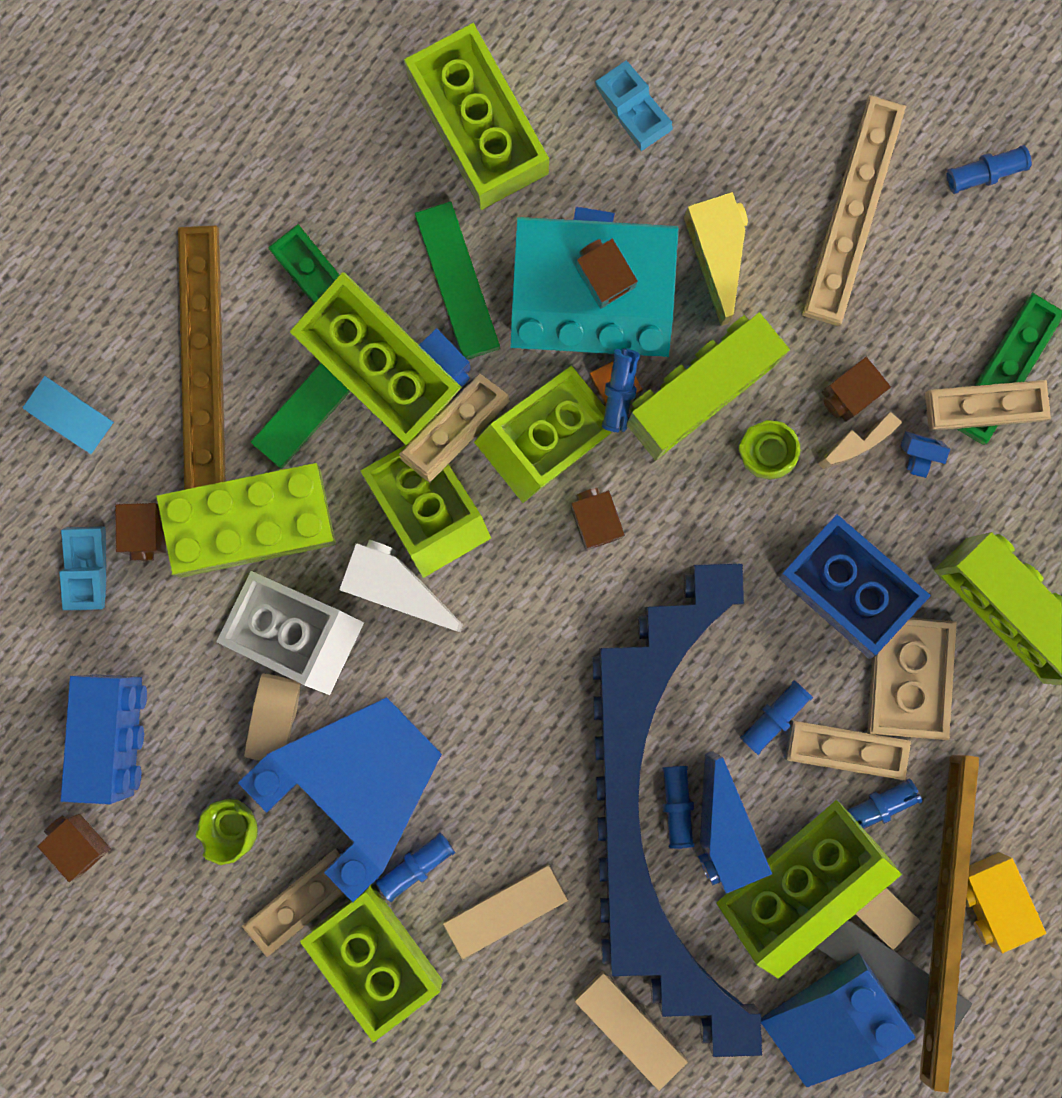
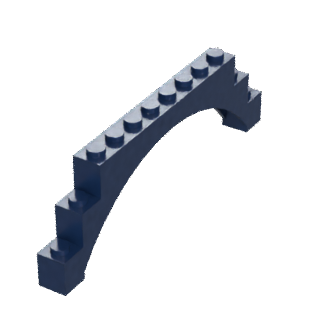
M743 564L693 565L690 567V574H684L685 598H691V605L645 607V615H638L639 639H646V647L599 648V656H592L593 680H600V696H593L594 720H601L602 736H595L594 739L595 760H603V776L596 777L597 801H604L605 816L597 817L598 841H605L606 857L598 858L599 882H607V898H600L601 923H608L609 939H601L602 964H609L612 977L658 975V978H651L650 981L652 1004H659L662 1017L707 1015V1018H700V1034L702 1044H708L713 1057L762 1056L761 1013L755 1004H743L719 985L694 959L677 936L661 907L651 882L642 845L639 820L640 770L646 738L656 707L676 668L703 632L732 605L744 604Z

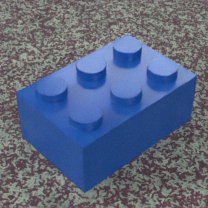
M838 514L835 515L779 578L869 659L876 656L931 596Z
M101 674L70 676L61 802L113 804L134 796V790L139 789L142 772L141 767L136 766L137 750L142 748L144 742V727L139 725L140 709H144L147 702V688L142 685V677Z

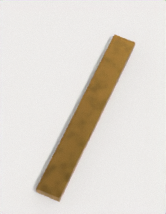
M217 225L178 227L184 490L226 481L219 228Z
M952 755L949 762L919 1076L920 1081L932 1090L946 1093L949 1092L979 757L967 755Z

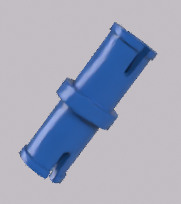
M1022 145L1016 149L994 156L990 153L984 154L979 157V161L948 169L946 176L950 190L953 194H956L959 191L984 183L990 186L996 184L999 178L1030 170L1032 165L1031 155L1028 148Z
M614 350L611 379L605 385L604 393L608 397L604 420L602 421V427L611 432H625L627 430L630 402L636 397L637 388L634 386V380L640 354L634 350Z
M793 680L792 684L771 706L765 705L762 709L764 711L762 716L739 738L759 755L782 729L785 732L790 727L788 722L813 697L799 683Z
M688 766L662 767L666 803L662 804V810L667 812L669 849L695 847L691 822V811L694 810V802H691L689 798Z
M909 778L881 794H878L876 791L869 794L868 800L847 811L865 829L880 821L883 824L891 821L890 816L917 803H921L922 798L920 794L917 795L919 791Z
M440 832L414 854L408 852L403 856L405 861L384 877L378 879L376 884L386 899L393 902L396 897L418 880L424 882L428 879L427 873L456 852Z

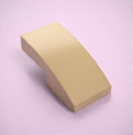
M889 412L881 417L863 438H860L851 430L833 446L818 465L826 469L859 456L884 440L902 422L893 413Z
M265 673L261 675L247 736L245 758L261 761L268 753L289 744L292 723L296 717L301 683Z

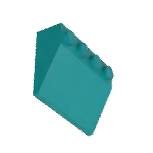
M517 217L510 348L614 354L616 349L621 351L622 349H630L643 356L669 357L674 310L678 226ZM613 238L638 283L635 289L600 309L577 271L576 261L581 257L579 251L588 244L598 239L604 244Z

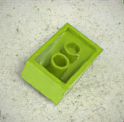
M571 365L491 423L474 443L520 501L524 503L613 432L602 427L605 406Z
M404 445L360 470L420 574L425 578L490 540L491 536L480 512L449 464L429 483L401 460L399 453L407 446Z

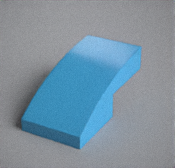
M627 60L595 81V85L606 104L641 151L673 130L672 121L650 96L649 86Z
M44 376L23 406V409L90 454L93 453L114 423V421L46 376Z
M105 526L66 527L62 529L64 569L59 571L62 609L94 610L105 608Z

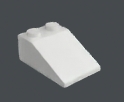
M372 540L368 541L367 547L356 543L339 590L461 632L463 624L401 560L394 557L396 550Z
M250 571L216 642L305 686L330 695L364 622Z

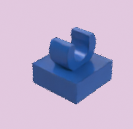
M905 431L901 442L902 449L911 455L907 470H910L912 475L926 478L930 470L931 461L946 464L950 448L943 441Z

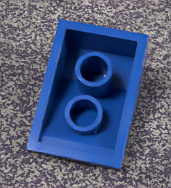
M710 751L705 754L700 828V845L704 853L698 855V859L706 878H709L712 886L719 884L727 894L767 877L772 872L723 757Z
M860 953L761 1017V1024L806 1088L881 1061L916 1038L906 1018Z

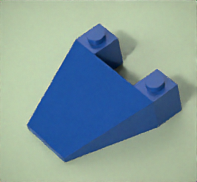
M386 697L268 753L238 784L266 813L297 784L353 841L325 869L324 873L354 902L384 872L442 754Z

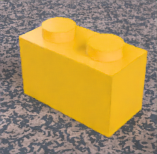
M998 852L969 865L966 906L968 908L972 906L978 921H975L973 924L984 945L989 944L1003 954L1047 934L1012 857Z

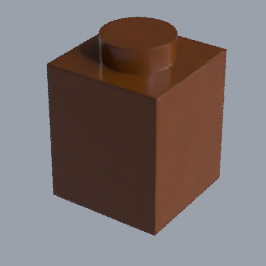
M613 238L604 244L598 239L579 251L581 257L576 261V269L600 309L635 289L638 280Z
M866 356L824 389L822 394L826 397L824 404L828 411L834 417H842L847 422L889 390L891 386Z
M598 487L576 495L578 501L571 503V510L586 551L622 539L625 536L609 490L600 493Z
M157 503L115 504L116 552L129 555V561H154V554L166 553V541Z
M81 814L67 819L62 815L44 830L47 837L37 846L68 882L81 877L111 850L108 844Z

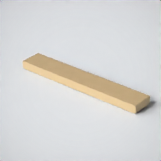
M871 95L866 100L802 316L835 326L842 324L905 113V105Z

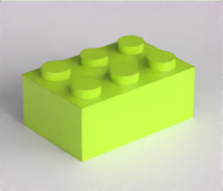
M373 884L354 902L348 900L307 931L300 940L302 946L373 1043L440 993L443 982L442 978Z

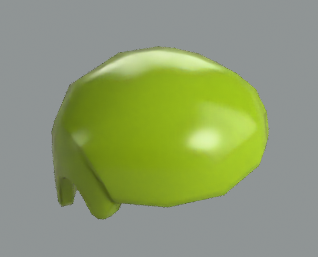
M765 420L747 429L739 444V454L745 469L758 478L773 480L782 478L796 466L800 456V442L795 431L785 423Z
M227 798L211 803L201 813L195 836L203 845V857L221 866L238 861L252 849L258 837V826L256 818L245 803L237 799Z

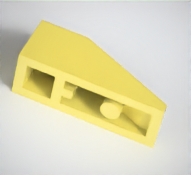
M733 192L688 206L684 216L721 326L728 324L734 315L745 226L748 224L745 208L742 203H736Z

